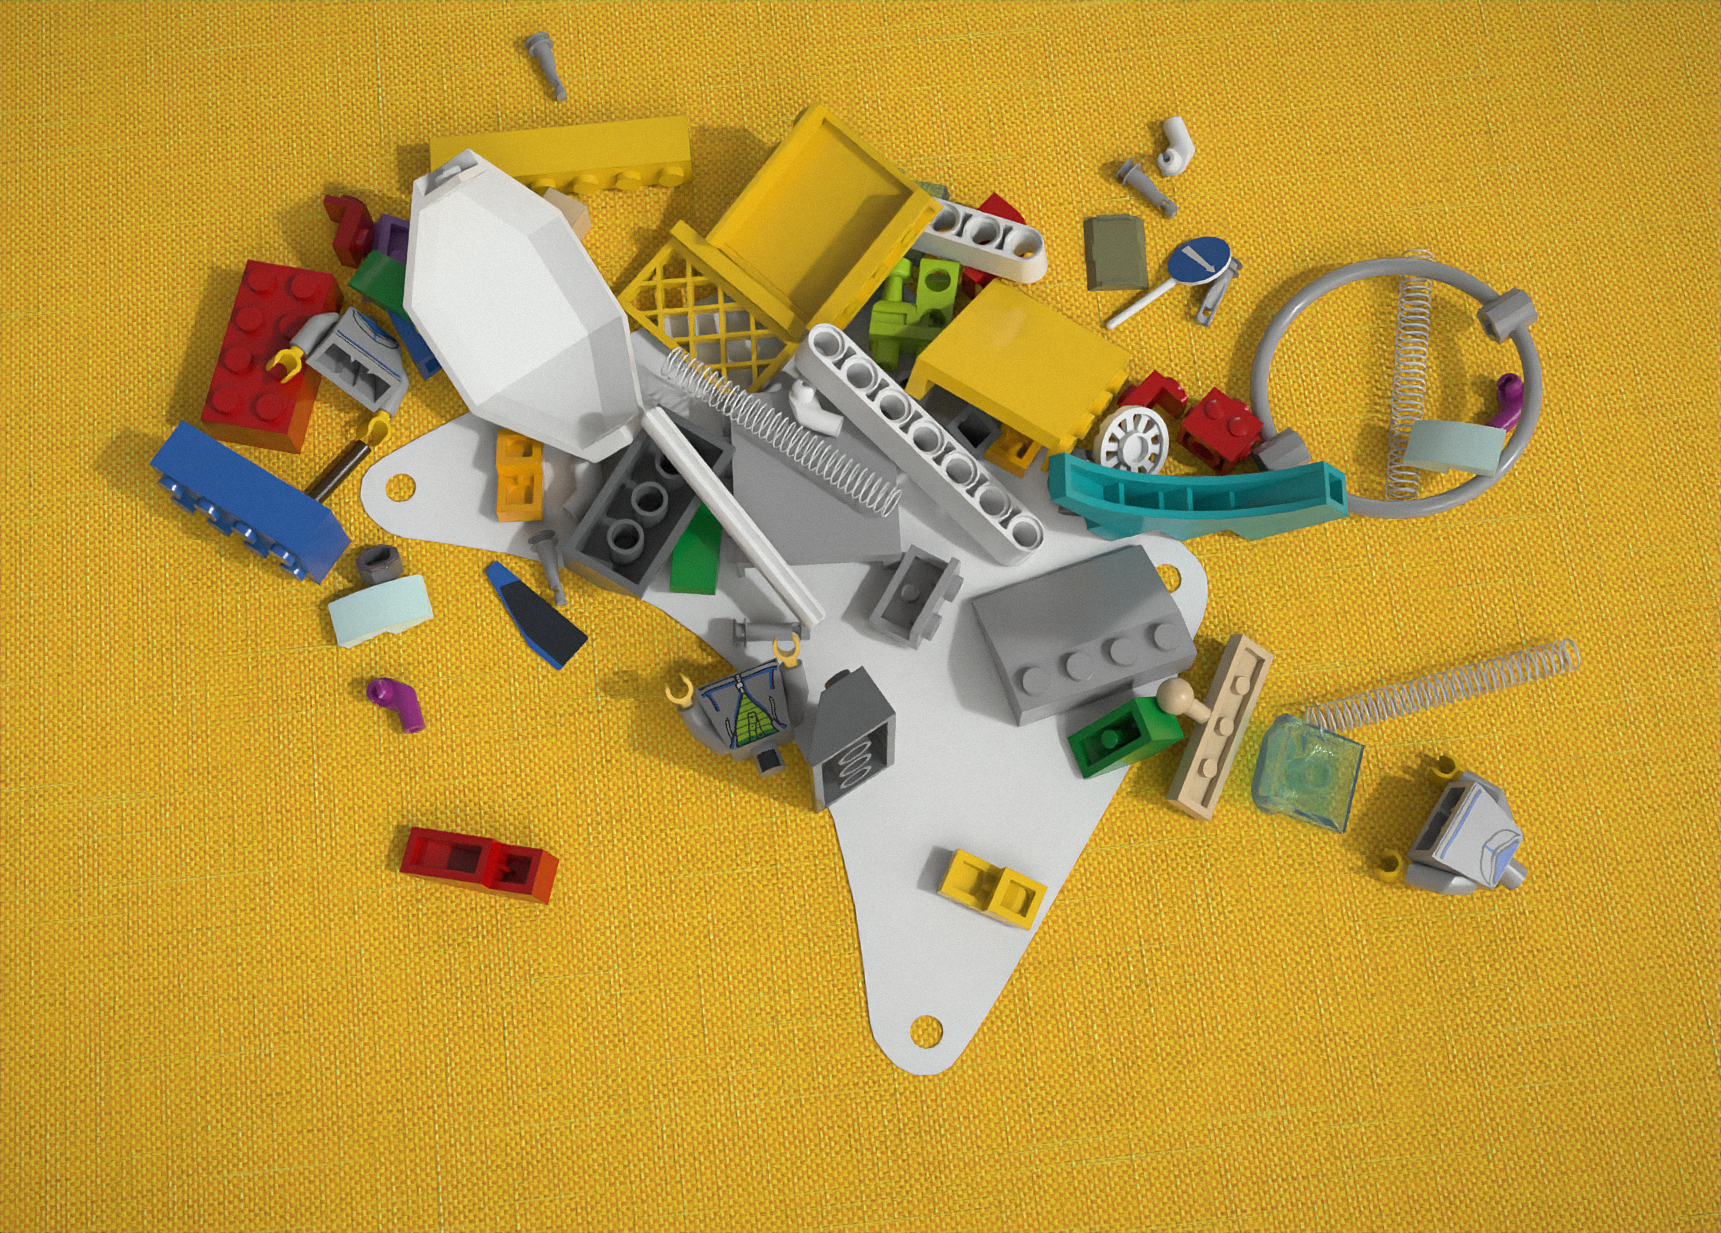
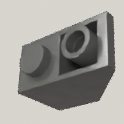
M937 384L920 401L909 395L976 460L1003 433L984 411Z

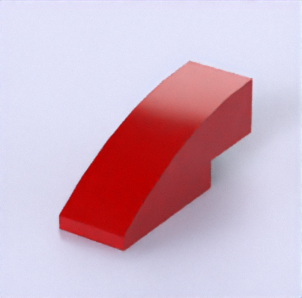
M412 827L399 872L471 891L548 905L560 859L544 849L503 844L494 838Z

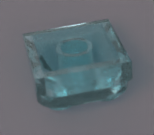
M1288 713L1277 716L1263 736L1251 785V795L1255 805L1259 810L1269 815L1283 814L1331 832L1345 834L1365 745Z

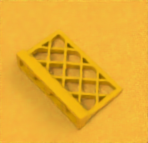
M680 219L669 231L672 236L671 239L616 299L626 314L670 351L677 347L683 349L681 346L689 345L690 360L688 364L692 359L697 358L696 344L720 342L721 363L704 365L702 371L703 373L705 369L711 367L708 379L716 371L721 372L722 376H725V382L719 393L729 381L728 371L752 369L753 383L746 390V393L762 392L794 357L795 352L810 332L805 328L807 323ZM676 253L686 262L687 277L663 280V266ZM693 268L702 276L693 277ZM656 275V280L650 281ZM713 284L718 289V304L695 306V285ZM687 286L688 307L665 309L664 288ZM657 289V310L638 311L630 304L640 291ZM725 295L734 303H725ZM744 310L750 315V331L726 333L725 312ZM719 313L720 334L696 336L695 315ZM688 316V337L670 338L665 333V318ZM658 318V327L649 319ZM757 322L761 324L765 328V330H757ZM776 337L786 345L775 359L758 360L757 339ZM751 340L752 361L728 363L727 342ZM683 349V356H682V358H683L686 354H688V352L685 351L684 349ZM688 356L683 360L684 363H686ZM693 361L692 364L689 366L691 369L693 368L695 361ZM702 365L697 369V374H699ZM766 368L759 376V369ZM707 370V372L703 375L702 378L704 380L708 375L709 370ZM714 375V376L712 377V379L710 380V382H709L710 385L713 383V381H714V379H715V377H716L715 375ZM722 381L718 383V385L715 388L716 390H718V388L722 384ZM728 384L727 387L724 389V391H723V393H722L723 396H724V394L727 392V390H728V388H729V384Z

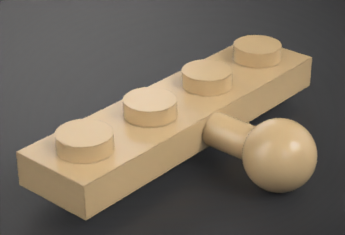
M1244 634L1230 635L1204 703L1194 698V691L1191 685L1181 678L1174 677L1165 680L1160 684L1156 693L1157 703L1164 712L1171 715L1184 713L1196 721L1165 800L1199 821L1211 820L1274 658V655Z

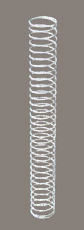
M1409 249L1401 254V257H1403L1406 252L1417 250L1428 252L1432 258L1425 255H1413L1407 258L1425 257L1430 259L1429 261H1433L1434 258L1431 252L1424 249ZM1401 275L1399 279L1400 291L1397 309L1399 314H1397L1398 322L1396 326L1398 329L1396 330L1397 337L1395 339L1397 344L1395 345L1396 352L1393 363L1395 375L1392 378L1394 381L1392 384L1393 391L1391 395L1393 398L1391 399L1392 406L1390 409L1392 414H1390L1391 422L1389 424L1391 428L1389 435L1391 437L1388 439L1390 444L1387 455L1389 461L1386 464L1388 466L1386 470L1388 476L1385 480L1387 482L1385 486L1387 492L1384 495L1391 501L1402 500L1391 499L1387 497V493L1402 498L1416 496L1414 499H1418L1419 494L1415 490L1419 487V484L1415 481L1420 478L1416 474L1420 471V468L1414 472H1402L1392 469L1396 466H1409L1393 461L1397 458H1404V456L1393 452L1406 450V448L1393 444L1399 442L1408 443L1409 441L1401 440L1394 436L1400 434L1411 435V432H1400L1394 428L1401 426L1413 427L1414 425L1400 424L1395 422V420L1403 418L1422 420L1420 418L1424 415L1420 410L1424 408L1421 402L1425 399L1422 394L1425 393L1423 386L1426 382L1423 379L1426 377V374L1423 371L1427 369L1424 363L1427 362L1425 355H1427L1428 351L1425 348L1428 347L1426 340L1429 338L1426 334L1429 328L1426 325L1430 323L1428 319L1430 313L1427 310L1431 307L1428 302L1431 301L1429 295L1432 292L1429 288L1432 286L1431 279H1408L1404 275ZM1406 281H1428L1430 285L1428 287L1422 285L1407 286L1403 283ZM1407 288H1409V289H1414V290H1424V289H1428V290H1429V293H1428V294H1424V293H1409V294H1408V293H1405L1403 290H1405V289H1407ZM1406 296H1411V297H1425V296H1427V297L1429 298V301H1427V302H1425V301H1420V300L1406 301V300H1404V299H1402V298H1403V297H1406ZM1406 303L1413 305L1427 304L1429 307L1427 309H1407L1404 308L1402 305ZM1405 311H1425L1428 313V316H1405L1401 313ZM1406 318L1412 320L1426 319L1428 322L1426 324H1406L1401 320ZM1404 326H1408V327H1426V328H1427V331H1425V332H1421V331H1407V332H1406V331H1403V330L1400 329V328H1402V327H1404ZM1403 334H1424L1427 337L1422 340L1417 338L1404 339L1400 336ZM1404 341L1413 343L1424 342L1426 343V346L1405 347L1400 345L1399 343H1402ZM1403 349L1424 350L1425 354H1403L1399 351ZM1402 357H1411V358H1419V357H1422V358L1425 359V361L1422 362V363H1420V362H1403V361H1400L1399 358H1402ZM1403 364L1422 365L1425 368L1423 370H1404L1398 366ZM1402 372L1423 373L1424 377L1404 378L1398 374ZM1401 380H1420L1424 383L1421 386L1402 385L1397 382ZM1403 387L1420 388L1423 392L1419 394L1402 393L1397 391V389ZM1402 395L1420 396L1423 399L1421 401H1402L1396 397ZM1396 399L1399 402L1394 404L1393 400ZM1400 403H1408V404H1417V403H1418V404L1422 405V408H1420V409L1404 408V409H1403V408L1397 407L1396 405H1397V404H1400ZM1393 407H1396L1399 410L1393 412ZM1418 411L1421 413V416H1400L1396 412ZM1394 414L1398 418L1392 419V415ZM1392 422L1397 424V426L1392 427ZM1394 430L1397 433L1392 435L1391 431ZM1391 438H1393V439H1395V440H1397V441L1391 443L1390 440H1391ZM1392 445L1393 447H1395V448H1397V449H1394V450L1391 451V450H1390V446ZM1390 454H1393L1394 456H1397V457H1394V458H1391V459H1390L1389 456H1390ZM1391 461L1392 463H1394V464H1396V465H1393V466L1390 467V466H1389V462ZM1391 469L1395 473L1389 475L1388 471ZM1413 474L1416 475L1417 478L1413 480H1403L1392 477V475ZM1390 477L1394 479V481L1388 482V478ZM1412 482L1417 484V486L1403 488L1394 486L1392 483ZM1388 485H1390L1391 487H1394V489L1388 491L1387 487ZM1408 491L1414 493L1415 495L1403 496L1391 492Z
M680 347L673 349L667 356L661 368L662 376L666 375L668 380L673 379L675 384H680L682 389L687 388L689 393H694L696 398L701 397L703 402L709 401V406H716L717 411L723 410L724 416L730 415V419L732 421L737 420L738 425L744 424V428L746 430L751 429L752 434L758 433L759 438H765L766 443L772 442L773 448L780 447V452L782 453L787 451L788 457L794 456L796 462L801 460L802 466L808 465L809 471L815 470L818 476L823 474V480L830 479L831 485L837 483V488H844L845 494L852 492L853 499L859 497V503L866 502V507H873L875 513L881 511L882 518L888 516L897 504L902 490H897V486H895L888 494L883 506L875 511L877 502L888 489L890 482H886L875 502L868 506L870 497L882 482V477L875 482L868 497L861 501V496L874 479L875 472L868 477L861 492L854 497V490L864 479L868 468L861 472L853 489L846 492L847 485L857 474L861 463L854 467L846 484L839 487L840 480L852 466L853 458L847 462L839 479L832 483V477L842 466L846 454L840 457L831 475L825 478V472L835 461L839 449L833 452L824 470L818 474V467L830 453L832 445L826 447L817 466L810 469L811 462L820 453L825 440H822L817 445L809 462L803 464L804 457L811 451L817 441V435L810 440L802 457L796 460V454L807 442L810 431L803 435L796 447L795 453L789 455V449L802 434L803 426L797 429L789 442L788 448L783 451L781 449L782 444L792 434L796 422L790 424L782 437L781 443L775 446V440L784 431L789 422V417H786L781 422L774 438L771 441H767L768 435L779 423L782 412L774 417L766 435L761 437L760 431L771 420L775 408H771L768 411L759 430L753 432V427L760 421L767 410V403L762 405L753 420L752 426L747 428L746 422L757 411L761 399H757L752 404L745 421L739 423V418L752 403L753 394L746 398L739 410L738 416L733 419L732 413L744 400L746 390L741 391L734 401L730 413L725 414V408L736 397L739 385H736L731 390L723 408L719 410L717 408L718 404L730 391L732 381H728L717 398L716 404L711 405V399L722 388L725 376H722L716 382L718 378V372L716 371L708 379L711 367H708L702 373L704 363L702 362L696 367L697 358L692 359L688 364L690 354L688 353L682 358L683 349ZM679 349L671 359L667 372L663 374V368L668 358L675 350ZM678 355V357H677L675 363H674L673 366L670 368V366H671L673 360H674L675 357ZM688 356V359H687L685 365L683 366V368H682V369L679 371V373L677 374V371H678V369H679L681 363H682L683 360ZM695 361L693 368L691 369L689 374L684 378L687 369L692 364V362ZM702 365V368H701L699 374H698L697 377L691 382V380H692V378H693L695 372H696L697 369ZM677 366L674 377L669 378L668 373ZM684 370L681 381L676 382L675 378ZM707 370H709L705 380L698 387L703 375L707 372ZM692 373V375H691V377H690V379H689V382H688V386L683 387L682 383H683V382L690 376V374ZM716 374V377H715L713 383H712V384L710 385V387L705 391V389H706L708 383L710 382V380L712 379V377ZM700 376V378H699V380H698V382H697V384H696L695 390H694V391H690V390H689V387H690V386L698 379V377ZM723 379L722 384L720 385L716 393L712 396L716 386ZM706 382L702 395L697 396L696 392ZM730 383V386H729L727 392H726V393L724 394V396L720 399V397H721V395H722L724 389H725V388L727 387V385ZM714 385V387H713V389H712V391H711V393H710L709 399L705 401V400L703 399L704 395H705V394L712 388V386ZM737 388L736 393L734 394V396L732 397V399L730 400V402L727 404V401H728L729 397L731 396V394L733 393V391ZM744 393V395H743L741 401H740V402L738 403V405L734 408V406H735L736 402L738 401L739 397ZM751 397V400H750V402L748 403L747 407H746V408L744 409V411L741 413V411H742L744 405L746 404V402L748 401V399ZM758 402V404H757L755 410H754L753 413L749 416V414H750L752 408H753L754 405ZM764 406H766L765 409H764V411H763V413L761 414V416H760V417L758 418V420L756 421V419H757L759 413H760L761 410L764 408ZM772 411V414L770 415L769 419H768L767 422L764 424V422H765L767 416H768V415L770 414V412ZM779 416V418H778L776 424H775V425L773 426V428L770 430L772 424L774 423V421L776 420V418ZM786 421L784 427L782 428V430H781V431L779 432V434L777 435L779 429L781 428V426L783 425V423ZM794 424L792 430L790 431V433L788 434V436L785 438V436H786V434L788 433L789 429H790V428L792 427V425ZM799 430H800V433L798 434L797 438H796V439L794 440V442L792 443V441H793V439L795 438L796 434H797V433L799 432ZM807 435L805 441H804L803 444L800 446V444L802 443L803 439H804L805 436ZM814 440L813 444L811 445V447H810L809 450L807 451L808 447L810 446V444H811L812 441ZM899 492V495L895 503L893 504L891 509L884 515L887 506L889 505L893 497Z
M1566 638L1561 642L1555 641L1553 644L1547 643L1545 646L1538 645L1536 649L1530 647L1528 651L1513 652L1511 656L1505 654L1503 658L1497 656L1494 660L1489 658L1486 662H1478V665L1471 663L1469 667L1463 665L1461 669L1455 667L1453 671L1447 669L1444 673L1438 672L1436 676L1430 674L1428 678L1422 676L1419 680L1413 678L1411 683L1404 681L1402 685L1396 683L1394 687L1388 685L1386 689L1380 687L1377 692L1371 689L1369 694L1366 692H1362L1360 696L1354 694L1352 699L1348 696L1344 700L1338 698L1335 703L1329 701L1327 706L1324 703H1320L1318 708L1312 705L1311 708L1307 707L1305 709L1306 722L1311 736L1317 740L1319 739V728L1312 711L1313 707L1318 711V721L1322 734L1327 737L1328 730L1320 711L1321 705L1326 708L1328 725L1332 734L1335 735L1336 726L1328 708L1329 703L1335 706L1337 725L1340 731L1344 733V721L1337 707V702L1341 701L1343 703L1344 718L1347 727L1352 731V717L1345 704L1347 698L1351 700L1355 724L1361 728V717L1353 701L1355 696L1360 699L1362 718L1365 724L1369 726L1370 717L1367 707L1362 700L1363 694L1368 696L1369 711L1372 720L1377 724L1379 717L1376 706L1370 697L1371 692L1376 693L1379 714L1382 720L1386 722L1387 713L1382 698L1379 695L1380 689L1385 692L1387 711L1390 717L1394 719L1396 717L1395 708L1387 692L1389 687L1393 689L1397 713L1403 717V704L1407 713L1411 715L1412 704L1414 709L1420 712V701L1424 709L1428 711L1429 700L1434 708L1438 706L1437 697L1441 705L1445 706L1446 696L1450 703H1454V693L1456 698L1462 701L1463 693L1467 699L1471 698V690L1478 697L1480 689L1483 694L1486 695L1488 693V686L1495 693L1497 686L1499 689L1504 690L1505 683L1509 688H1512L1513 680L1516 685L1520 686L1522 679L1528 684L1530 676L1534 681H1537L1538 674L1542 679H1545L1547 673L1553 677L1555 670L1560 675H1562L1563 669L1569 673L1572 669L1577 671L1580 667V656L1575 643L1570 638ZM1566 641L1571 644L1578 660L1577 668L1572 666L1566 649ZM1555 643L1560 644L1559 652L1554 646ZM1547 645H1551V646H1552V647H1551V655H1550V653L1548 652V650L1546 649V646H1547ZM1539 647L1543 648V658L1537 651ZM1562 647L1564 648L1565 657L1570 666V670H1567L1564 664L1561 652ZM1553 648L1561 663V673L1555 665ZM1530 650H1535V661L1529 653ZM1545 651L1551 660L1553 675H1551L1547 668ZM1522 652H1526V653H1527V654H1526V662H1525L1524 658L1521 656V653H1522ZM1514 654L1519 655V656H1518V665H1517L1516 661H1515L1514 658H1513V655H1514ZM1537 654L1544 667V677L1541 675L1537 664ZM1528 655L1534 664L1536 679H1534L1531 673ZM1506 656L1510 657V668L1504 660ZM1498 658L1502 660V661H1501L1502 671H1501L1499 665L1496 663V660H1497ZM1520 658L1526 667L1528 681L1525 680L1522 674ZM1488 661H1493V672L1487 664ZM1512 661L1519 674V684L1514 677ZM1480 663L1485 664V675L1479 667ZM1504 663L1510 674L1511 686L1505 677ZM1472 665H1475L1477 667V678L1471 669ZM1495 665L1500 672L1503 688H1501L1497 680ZM1464 667L1468 668L1469 681L1462 671ZM1487 668L1493 678L1494 690L1491 688L1488 680ZM1456 669L1460 671V682L1454 674ZM1479 670L1485 682L1486 693L1480 683ZM1447 672L1452 673V686L1446 676ZM1470 672L1475 679L1478 694L1473 689ZM1439 674L1443 675L1444 689L1437 678ZM1462 675L1464 676L1468 686L1469 697L1467 696L1463 686ZM1430 676L1435 678L1436 693L1429 681ZM1454 677L1460 689L1461 699L1458 697L1455 689ZM1422 678L1427 680V693L1421 684ZM1445 679L1452 693V701L1447 693ZM1413 681L1418 682L1419 697L1412 685ZM1437 682L1443 693L1444 704L1439 696ZM1405 683H1408L1410 685V696L1412 704L1410 701V697L1406 689L1404 688ZM1397 685H1400L1402 687L1403 704L1398 692L1396 691ZM1429 685L1435 697V705L1430 696ZM1420 686H1421V688H1422V690H1423V692H1424L1425 698H1426L1427 708H1426V706L1424 705V702H1423V699H1422V696H1421ZM1412 689L1418 701L1419 711L1414 703ZM1404 692L1409 702L1410 712L1405 703ZM1395 693L1401 705L1402 715L1397 706ZM1387 696L1392 706L1393 716L1389 710ZM1379 699H1380V702H1381L1382 707H1383V710H1384L1385 719H1384V717H1383V715H1382V713H1381V709H1380V706H1379ZM1371 703H1372V705H1373V707H1374V710H1375L1376 720L1374 719V716H1373V713H1372ZM1362 704L1367 714L1368 723L1366 722V719L1364 717ZM1354 707H1355V709H1356V712H1357V715H1358V718H1359V724H1358V722H1357V720H1356V717H1355ZM1307 709L1310 710V711H1309L1310 725H1309V721H1308ZM1346 711L1350 719L1351 727L1349 726L1347 720ZM1337 712H1338V714H1339V716H1340V719H1341L1342 729H1341V726H1340V724H1339ZM1329 715H1330L1331 720H1332V723H1333L1334 732H1333L1332 727H1331V724H1330ZM1312 716H1313L1314 721H1315L1316 730H1317V736H1316L1315 731H1314V728H1313ZM1320 716H1321V718H1322V721H1323V724H1324V727H1325V733H1324V730H1323V728H1322Z

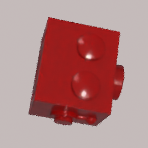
M1214 386L1195 407L1191 406L1184 415L1186 419L1180 426L1176 442L1219 475L1227 476L1241 461L1245 462L1250 457L1252 446L1260 440L1259 434L1264 423L1252 415L1250 408L1244 402L1237 398H1229Z

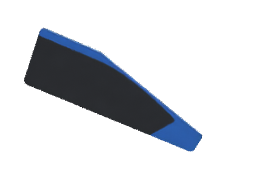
M495 561L486 570V574L527 644L556 670H561L585 644L588 636L500 562Z

